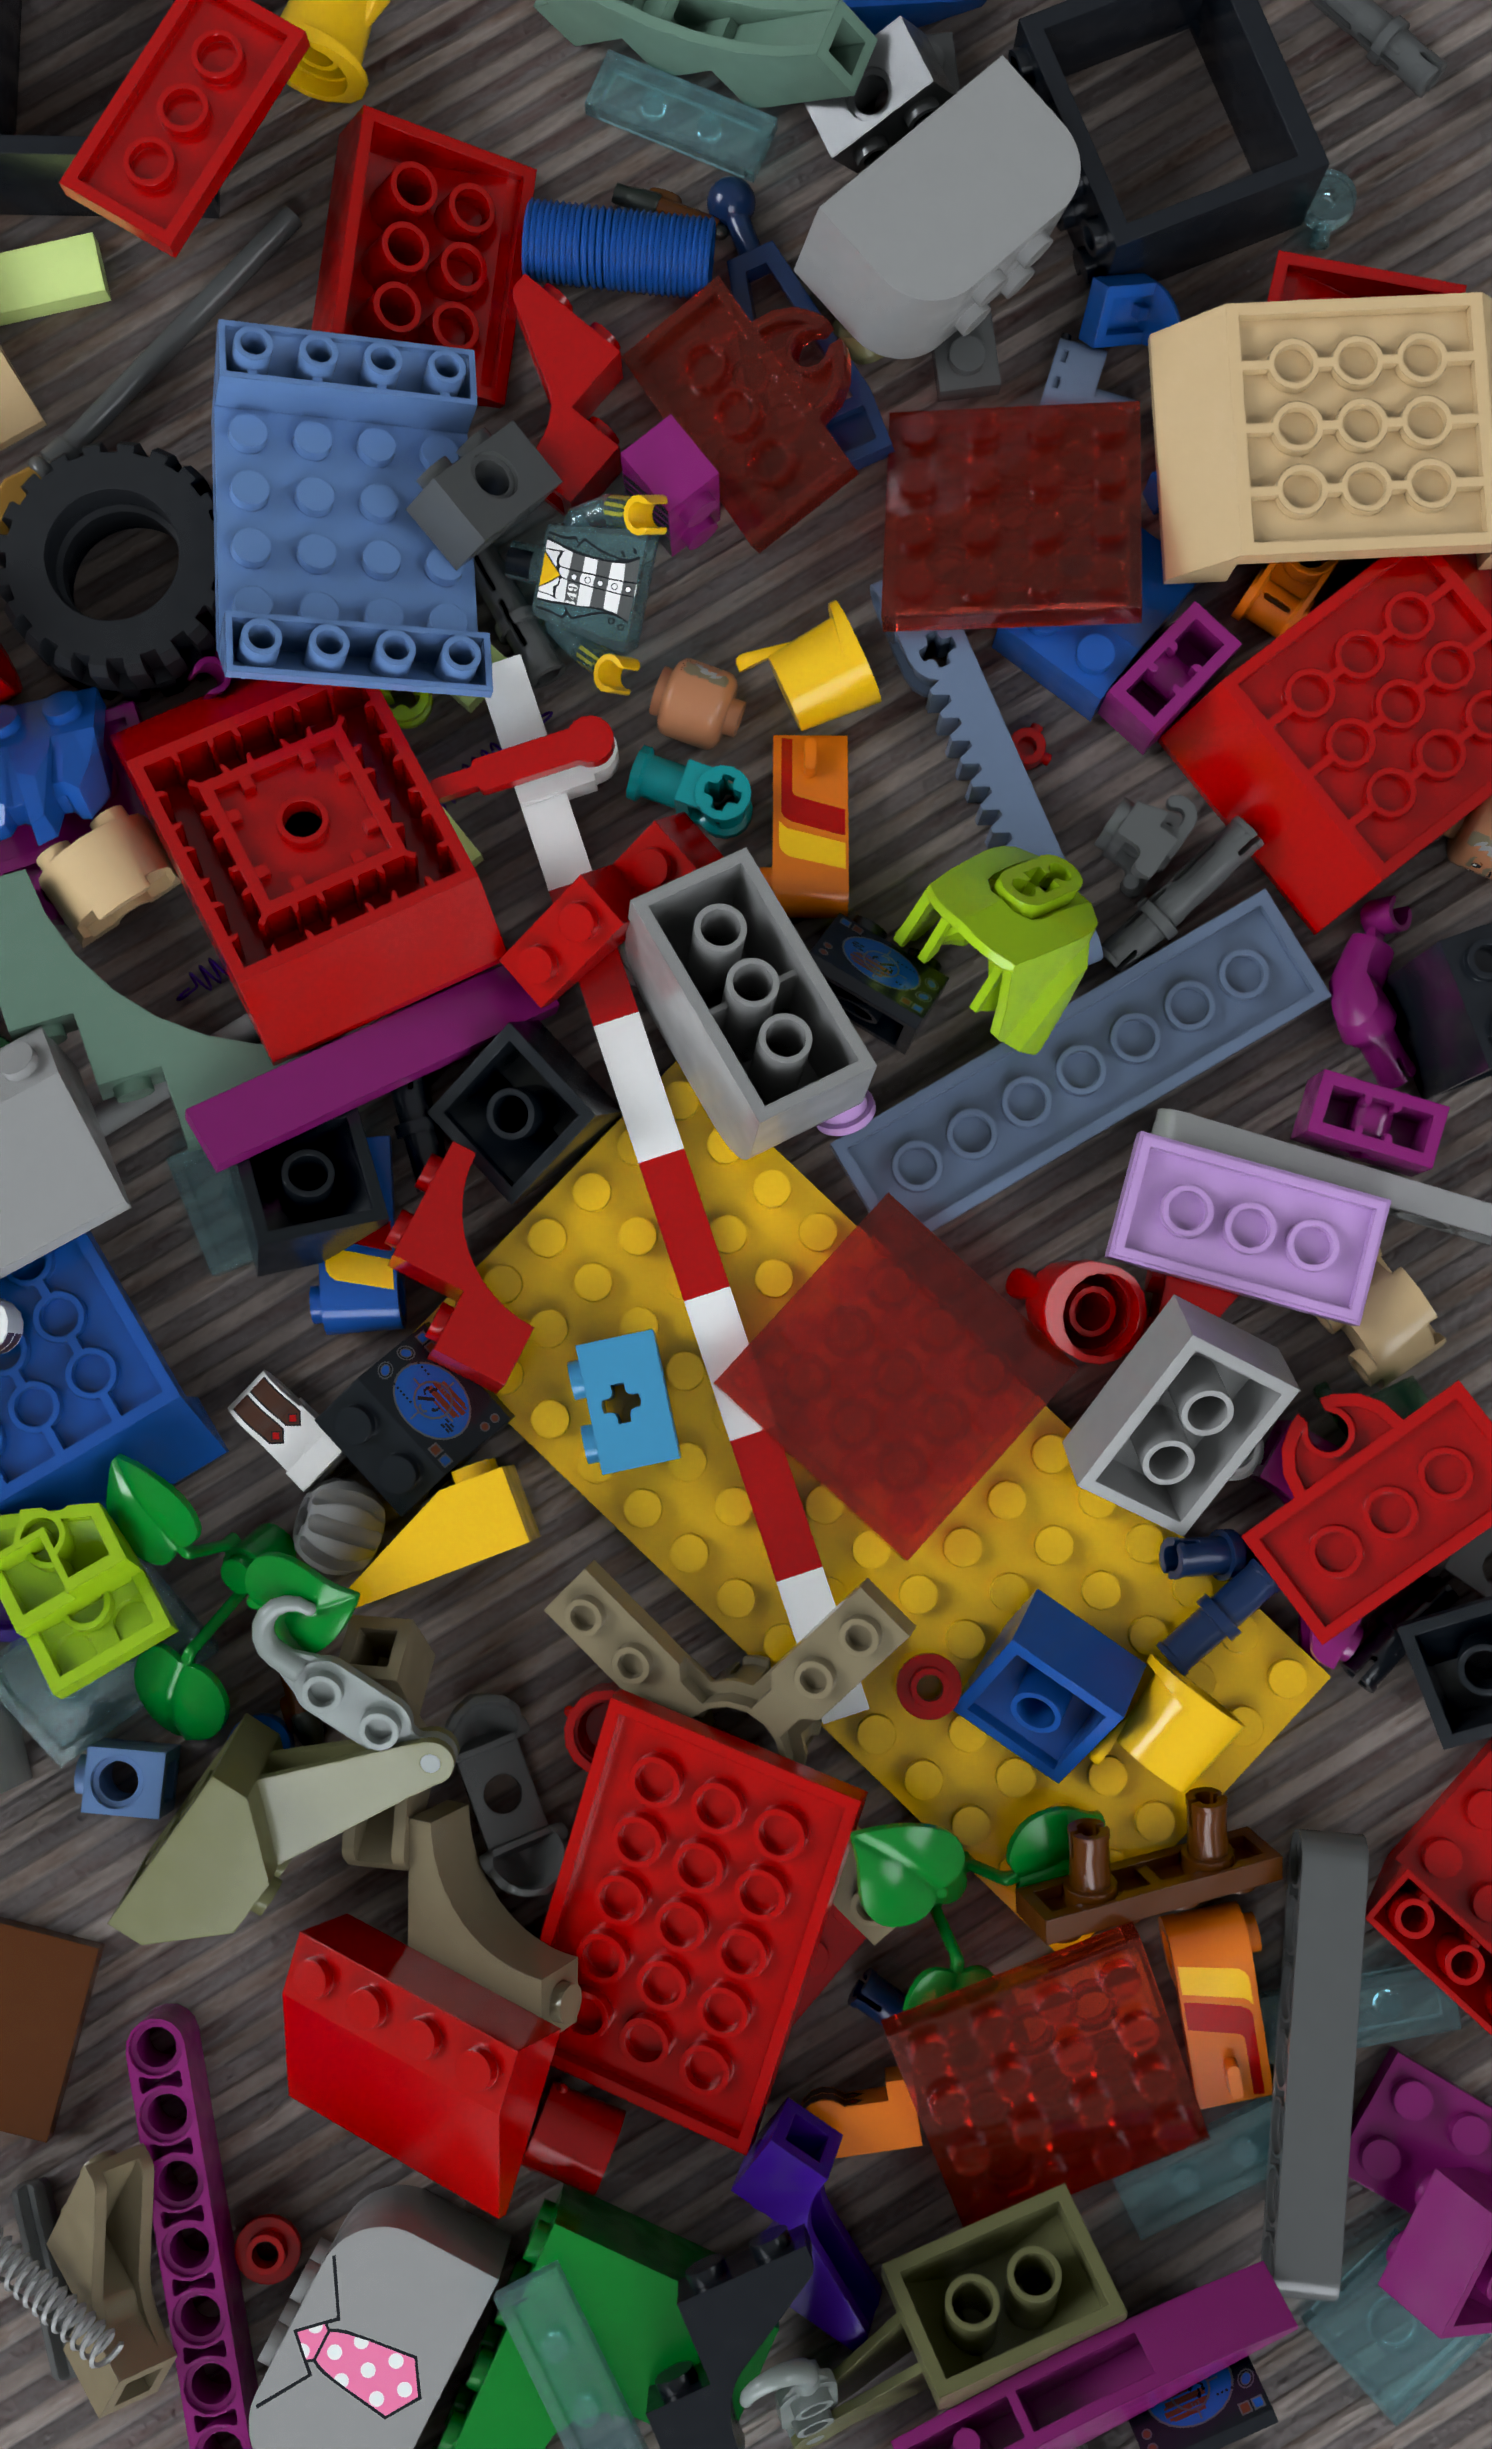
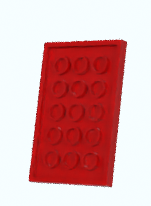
M620 1688L610 1698L540 1936V1940L547 1945L578 1957V1985L582 1992L577 2022L560 2032L551 2066L747 2156L756 2141L852 1844L850 1834L857 1829L868 1791Z

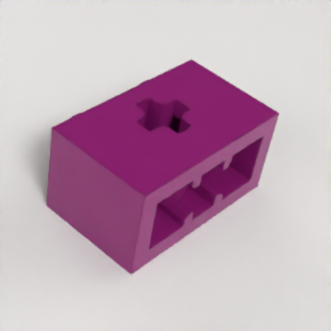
M1194 601L1111 687L1101 704L1098 714L1135 749L1144 755L1229 666L1242 643L1198 602Z
M1324 1069L1307 1080L1290 1140L1412 1177L1433 1168L1450 1107Z

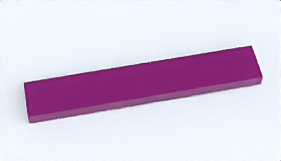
M502 964L185 1110V1119L214 1170L218 1173L488 1046L509 1022L542 1021L555 1015L560 1004L555 1000L550 1005L540 1008Z

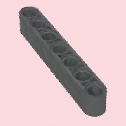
M1295 1829L1290 1842L1261 2261H1264L1283 2298L1335 2302L1340 2292L1369 1873L1368 1845L1363 1834Z

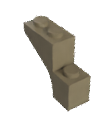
M352 1615L348 1623L339 1658L401 1697L411 1708L416 1727H427L420 1716L435 1653L415 1621L403 1618ZM432 1787L345 1830L342 1834V1856L346 1863L354 1866L409 1871V1818L426 1810Z
M144 2143L119 2153L116 2150L101 2152L85 2163L46 2243L72 2294H77V2304L87 2303L85 2314L90 2311H96L94 2323L105 2319L106 2326L103 2332L109 2328H115L114 2339L102 2353L95 2357L94 2361L96 2363L100 2362L114 2350L119 2341H124L122 2350L111 2362L95 2369L89 2367V2359L82 2360L79 2351H72L70 2349V2342H66L63 2348L99 2419L156 2393L178 2355L159 2317L151 2285L154 2164ZM85 2334L78 2338L75 2344L80 2345ZM95 2342L85 2348V2353L89 2354Z

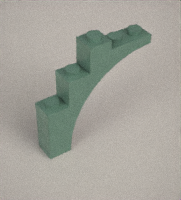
M536 0L533 6L574 46L622 38L662 78L712 71L750 110L855 96L878 40L843 0Z
M26 869L0 876V1007L12 1041L41 1026L48 1037L59 1045L67 1039L66 1033L79 1030L102 1100L116 1097L119 1103L139 1100L155 1091L153 1085L165 1082L189 1152L202 1149L185 1119V1110L345 1037H337L273 1066L263 1044L205 1035L157 1017L113 990L74 954L46 915Z

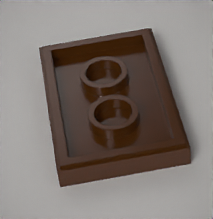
M0 1917V2131L45 2143L53 2137L105 1946L104 1943Z

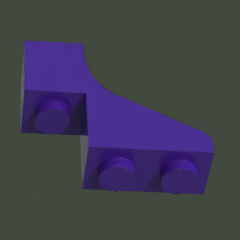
M787 2097L757 2135L756 2141L748 2155L744 2156L731 2191L750 2203L755 2209L773 2219V2222L767 2229L777 2225H786L788 2230L805 2224L812 2242L813 2274L790 2305V2308L852 2351H855L869 2338L871 2324L882 2295V2289L831 2205L825 2191L824 2184L829 2178L843 2135Z

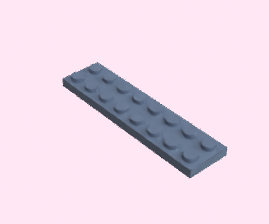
M1265 888L1070 1002L1042 1049L1036 1055L1019 1052L1002 1042L874 1117L861 1130L833 1141L829 1147L895 1255L1326 1001L1332 995Z

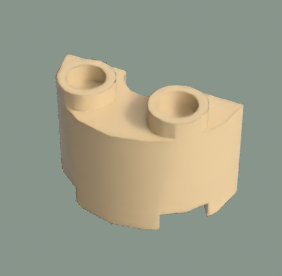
M122 805L113 806L96 816L90 823L92 831L80 837L72 844L67 840L58 842L44 850L36 859V863L42 870V874L39 877L40 887L82 948L118 926L121 919L136 907L144 903L154 902L181 884L148 818L138 813L128 815Z
M1379 1248L1360 1326H1350L1317 1316L1316 1318L1331 1334H1335L1340 1329L1346 1334L1355 1348V1351L1348 1355L1351 1366L1367 1385L1372 1387L1374 1384H1377L1382 1390L1441 1348L1446 1343V1338L1440 1333H1436L1430 1325V1322L1438 1316L1423 1292L1402 1267L1392 1272L1382 1259L1381 1249Z

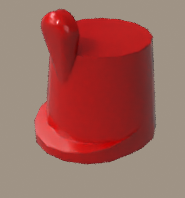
M1089 1259L1079 1261L1063 1260L1047 1265L1036 1275L1028 1269L1016 1268L1007 1277L1005 1284L1006 1292L1012 1298L1026 1300L1027 1317L1035 1331L1062 1352L1082 1362L1101 1365L1116 1361L1133 1349L1143 1333L1147 1317L1145 1294L1136 1278L1120 1267Z

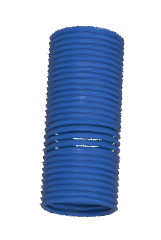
M532 197L527 203L523 223L522 274H527L539 284L542 282L545 284L550 283L551 285L556 283L557 286L562 284L564 287L568 284L569 287L573 285L576 288L584 286L586 289L591 286L593 290L597 287L601 291L606 288L608 292L610 290L614 292L617 289L619 293L622 290L625 293L629 291L631 294L635 291L637 295L641 292L643 295L648 293L649 296L660 294L661 297L666 295L669 298L672 295L674 299L678 296L680 299L685 297L687 300L690 297L692 300L697 298L698 301L701 299L707 301L710 295L713 274L716 221L713 216L711 218L707 216L702 218L699 215L696 218L694 214L690 217L688 213L685 216L682 213L677 215L676 212L671 215L670 212L665 214L662 211L659 214L657 210L654 213L651 210L646 212L645 209L640 211L638 208L635 211L633 208L628 210L626 207L622 210L620 206L614 211L612 206L607 209L602 205L599 209L597 204L592 207L589 203L586 206L583 203L578 205L577 202L572 204L570 201L566 204L564 200L561 203L558 200L553 202L552 199L550 201L546 199L541 201L540 198L535 201Z

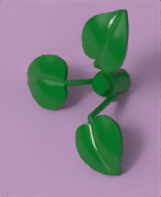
M120 1453L111 1461L107 1486V1512L139 1559L153 1565H165L174 1559L177 1552L188 1560L225 1552L220 1572L226 1586L233 1591L231 1596L188 1644L182 1656L167 1644L160 1642L141 1653L134 1668L135 1688L139 1699L149 1715L159 1725L174 1735L182 1736L185 1740L209 1739L225 1726L229 1718V1697L223 1684L211 1670L193 1662L200 1649L245 1597L248 1596L247 1605L257 1611L270 1599L283 1595L300 1596L316 1605V1612L313 1615L308 1616L299 1612H286L278 1617L274 1628L278 1638L292 1648L316 1654L329 1645L343 1631L357 1606L360 1593L332 1582L308 1564L297 1559L294 1542L290 1535L284 1529L272 1523L259 1525L242 1540L236 1533L230 1532L222 1540L200 1545L192 1544L200 1537L202 1526L195 1509L186 1497L164 1478L126 1455Z
M1056 1806L1038 1811L1027 1817L1019 1824L1008 1843L1006 1860L1011 1870L1007 1871L998 1870L975 1860L967 1851L963 1850L962 1844L953 1833L938 1825L906 1822L891 1823L851 1832V1843L856 1860L858 1894L861 1905L866 1913L876 1923L893 1928L916 1923L930 1912L950 1957V1969L945 1967L925 1969L916 1977L905 1997L902 2012L904 2037L910 2052L919 2062L928 2065V2063H939L973 2045L991 2028L997 2018L1001 2005V1987L995 1975L982 1965H972L964 1968L963 1954L941 1908L942 1904L953 1903L963 1895L967 1887L966 1876L970 1871L1004 1886L1016 1884V1889L1069 1875L1067 1825L1081 1818H1096L1104 1822L1105 1827L1104 1817L1098 1810L1085 1811L1070 1806Z

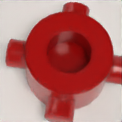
M1032 723L1030 727L1018 729L1011 735L1026 771L1034 769L1039 763L1048 766L1052 759V755L1045 752L1046 741L1041 734L1043 727L1037 723Z

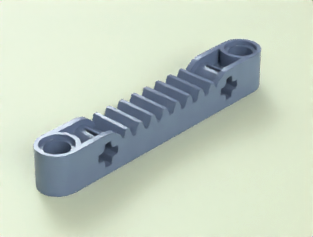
M928 560L871 584L870 595L877 618L904 680L912 691L928 698L925 707L927 713H940L935 731L937 736L950 735L945 754L947 758H960L955 773L956 779L971 780L965 799L967 803H981L975 817L976 824L992 825L985 840L986 847L1016 846L1037 856L1050 854L1065 859L942 579L934 565ZM932 650L936 658L947 656L945 666L939 667L934 659L924 661L926 651ZM1096 929L1089 942L1088 966L1103 959L1102 946Z

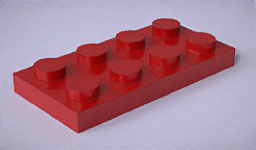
M175 0L59 181L65 195L176 259L309 49L310 43L306 31L252 0Z

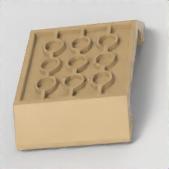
M1483 292L1225 303L1149 335L1148 353L1163 584L1226 582L1237 564L1476 553L1477 570L1492 569V297Z

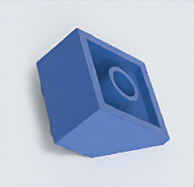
M1037 1589L1000 1632L963 1687L960 1700L953 1711L1059 1784L1125 1717L1147 1664Z

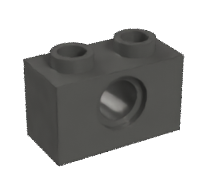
M901 15L875 35L878 40L855 96L804 102L831 158L856 173L866 169L955 95L926 34ZM888 89V99L885 106L874 114V106L878 96Z
M513 420L493 435L485 427L482 428L457 450L456 453L460 456L458 461L452 464L446 456H443L431 465L416 481L423 490L406 510L456 571L534 512L563 482Z

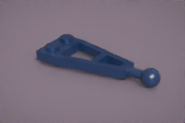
M728 176L721 178L711 187L707 196V209L710 215L720 219V222L728 228L738 253L737 257L727 261L754 436L776 496L782 504L896 453L872 391L774 242L770 241L763 245L760 244L751 221L756 206V199L751 186L741 178ZM771 273L796 313L758 329L751 282ZM812 337L851 398L775 431L763 359Z

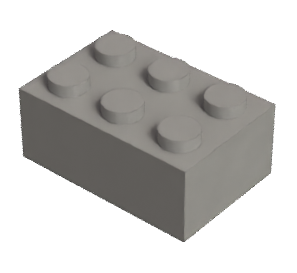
M1174 1294L1062 1441L1077 1486L1184 1537L1298 1394L1300 1388L1279 1348Z

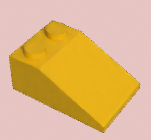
M492 1458L484 1459L451 1472L455 1485L439 1490L349 1587V1589L360 1593L356 1608L541 1537L515 1465L498 1467L496 1459Z

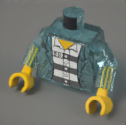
M607 493L571 507L565 515L563 522L548 524L543 547L513 540L507 552L505 576L536 585L532 614L545 620L547 633L578 665L594 676L596 687L606 693L629 696L631 690L626 689L621 682L623 669L639 671L640 669L638 659L621 656L616 652L627 653L638 648L659 537L667 532V527H658L654 523L652 513L656 504H668V499L665 495L631 496Z

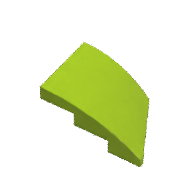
M100 1503L67 1505L64 1509L49 1511L44 1508L20 1509L19 1513L0 1515V1600L16 1633L26 1638L54 1696L60 1699L68 1697L179 1631L141 1562L111 1516Z

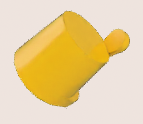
M288 0L280 17L306 31L310 47L286 84L306 96L325 102L353 103L361 100L369 85L362 62L372 24L391 0Z
M837 600L828 603L829 619L796 639L742 653L735 659V664L740 673L768 660L782 695L801 731L882 702L868 661L850 622Z
M1151 1654L1147 1662L1155 1674L1131 1713L1120 1721L1087 1756L1089 1760L1098 1766L1115 1743L1118 1742L1148 1770L1173 1788L1185 1793L1246 1726L1226 1707L1193 1681L1183 1676L1177 1669L1158 1656Z

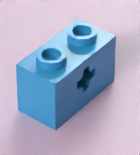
M650 1329L576 1345L578 1360L567 1362L574 1399H587L592 1424L581 1426V1435L588 1464L600 1462L602 1475L682 1458L655 1331ZM623 1384L628 1394H639L641 1406L631 1409V1422L626 1423L621 1422L618 1413H607L605 1408V1401L615 1398L614 1386Z

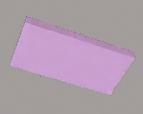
M1140 1131L1136 1134L1104 1258L1346 1325L1360 1326L1392 1200Z

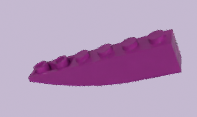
M1261 2261L1198 2287L1078 2342L1003 2380L890 2442L893 2449H1075L1299 2329L1267 2266L1264 2261Z

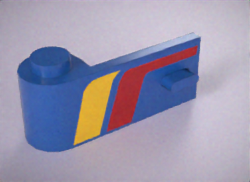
M390 1135L366 1137L388 1212L389 1223L328 1260L319 1263V1285L310 1287L309 1303L312 1321L314 1324L323 1323L327 1335L406 1329L407 1299L404 1276L402 1273L388 1267L395 1248L385 1244L396 1221L392 1141Z

